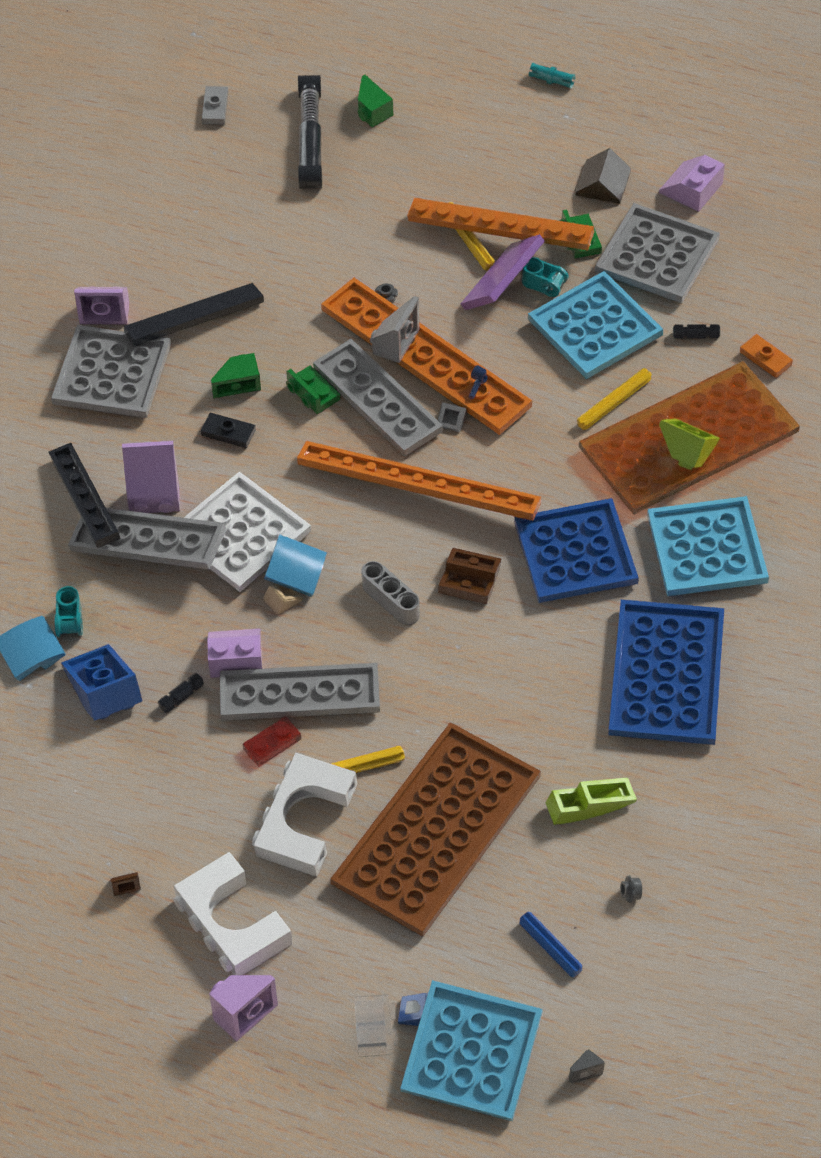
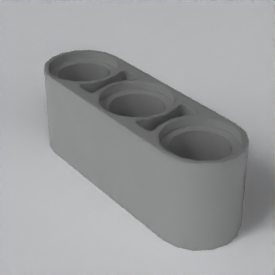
M377 561L365 563L361 569L364 591L400 623L404 625L416 623L420 617V601L417 594Z

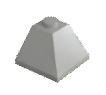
M412 297L382 321L378 330L375 329L373 331L370 343H372L374 355L400 363L420 329L419 297Z

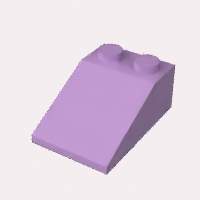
M173 441L122 444L129 511L142 513L180 511L179 481Z

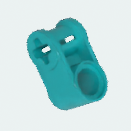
M532 257L522 268L521 282L526 288L544 293L549 297H557L561 291V285L568 280L569 275L560 266Z
M72 586L62 587L56 593V614L54 619L56 637L69 633L83 635L82 607L79 593Z

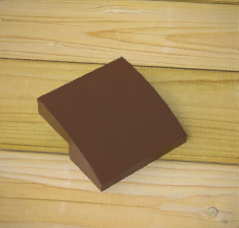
M452 548L446 561L445 572L438 585V593L487 604L493 591L502 559Z

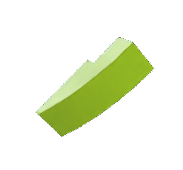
M628 778L582 781L578 784L577 788L552 790L545 804L553 824L557 825L586 820L616 811L635 803L637 798Z

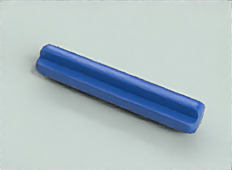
M526 912L520 917V925L570 977L574 978L581 973L582 964L531 912Z

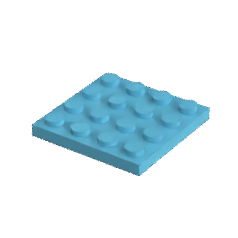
M605 271L528 313V320L585 379L590 378L663 336V328Z
M747 496L648 509L647 517L667 596L768 583L769 575Z
M432 980L401 1084V1092L513 1122L543 1009Z

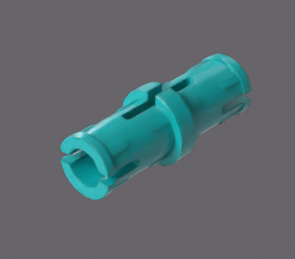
M532 63L530 66L532 72L529 71V77L545 80L547 84L552 85V83L572 88L575 81H572L576 78L575 74L559 71L557 67L552 66L549 68L536 63Z

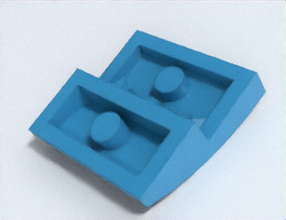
M279 534L264 579L312 597L327 552Z
M43 615L23 622L0 635V652L14 677L19 681L40 666L46 670L66 655Z

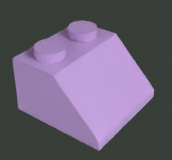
M706 155L684 161L659 189V193L699 212L723 184L725 164Z
M78 287L74 290L80 324H127L129 312L127 287Z
M260 629L208 632L207 644L210 678L220 677V671L262 669Z
M230 975L224 981L216 983L209 993L213 1020L236 1042L278 1006L275 978L271 975Z

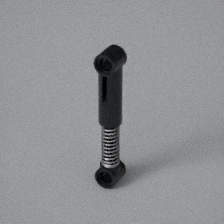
M298 75V96L301 98L298 165L299 189L322 188V144L318 112V99L321 98V75Z

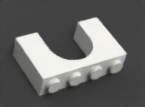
M295 752L292 761H288L285 765L283 773L285 777L282 783H278L274 790V801L271 807L266 808L263 815L264 824L261 830L255 832L252 845L254 846L256 857L317 877L327 855L326 844L324 841L293 831L285 822L287 813L295 803L311 797L322 798L348 807L358 784L357 777L354 771Z
M228 852L174 885L176 897L173 900L180 912L185 911L188 914V920L192 928L196 932L201 931L204 935L203 939L207 948L211 952L216 951L219 955V962L227 973L231 971L233 975H244L292 945V934L289 927L276 911L252 926L240 930L224 928L213 920L211 915L215 906L224 898L246 886L245 871L233 855Z

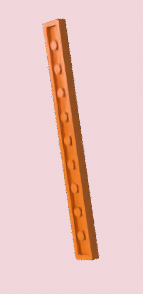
M310 441L305 442L297 457L298 465L531 521L534 520L541 505V496Z

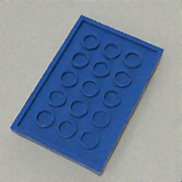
M621 599L609 736L715 745L724 608Z

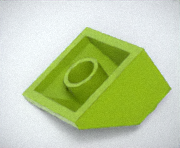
M676 418L661 420L659 424L672 458L679 461L678 465L690 470L693 467H702L720 439Z

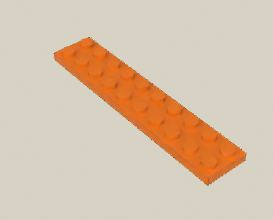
M355 277L321 304L323 312L370 345H372L370 338L375 329L378 330L382 321L399 309ZM420 322L418 333L400 363H397L457 406L466 408L467 413L498 435L503 433L532 407V400ZM478 365L486 369L487 382L481 384L474 399H470L468 396L475 382L471 378V372Z

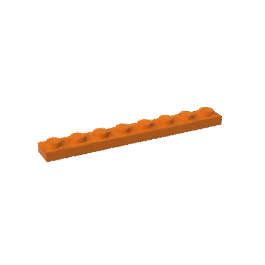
M420 198L413 199L407 215L410 222L520 240L540 234L545 244L582 250L589 249L594 235V226Z

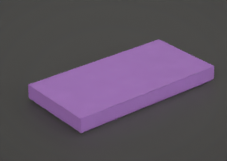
M540 234L511 243L460 303L465 310L495 302L544 243V239Z

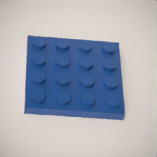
M612 498L537 512L533 521L514 517L515 528L538 603L638 584L639 577Z

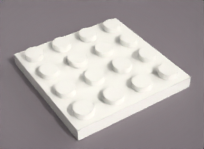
M241 472L235 474L184 517L224 523L226 532L210 569L239 592L267 570L279 534L299 542L311 532V525Z

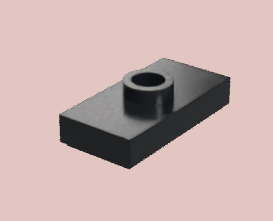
M210 412L201 429V436L247 448L256 431V425Z

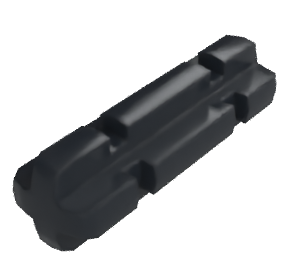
M675 324L673 326V337L675 339H683V336H687V339H706V336H710V339L719 338L720 325L710 324V326L706 327V324H687V327H683V324Z
M193 673L187 678L188 681L184 680L168 692L169 696L165 695L158 700L160 709L165 713L175 708L174 704L179 705L194 693L192 690H198L204 685L203 678L198 673Z

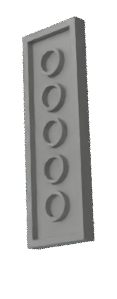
M349 339L313 362V368L404 457L443 432V425L352 339Z
M106 508L121 539L97 548L80 517L68 546L74 552L210 570L226 532V527L224 523Z
M378 663L220 671L221 721L380 712Z

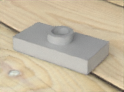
M206 86L202 124L225 125L228 87Z

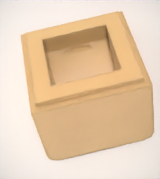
M278 584L269 585L263 598L277 615L303 600L297 591Z

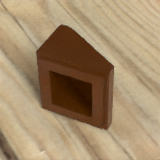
M138 872L110 879L114 896L141 890Z

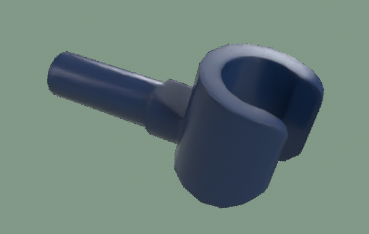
M478 365L471 372V378L475 382L468 396L470 399H474L481 384L487 382L486 369Z

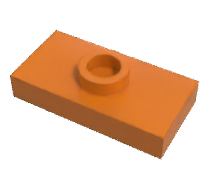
M755 334L740 347L741 354L775 378L792 366L793 359L758 334Z

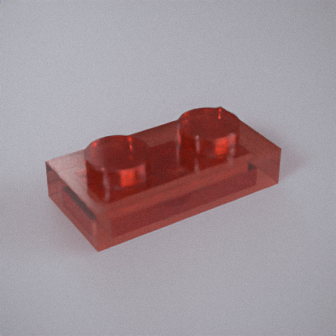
M285 716L242 745L247 755L260 767L302 738L298 729Z

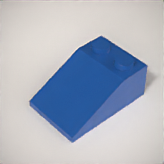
M109 644L61 662L62 668L82 705L94 721L105 719L115 712L130 709L135 704L143 702L136 674Z

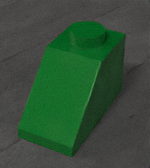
M363 75L358 94L357 113L363 122L368 123L373 128L394 115L393 99L367 75Z
M255 353L233 356L226 361L211 379L213 399L261 390L260 374Z

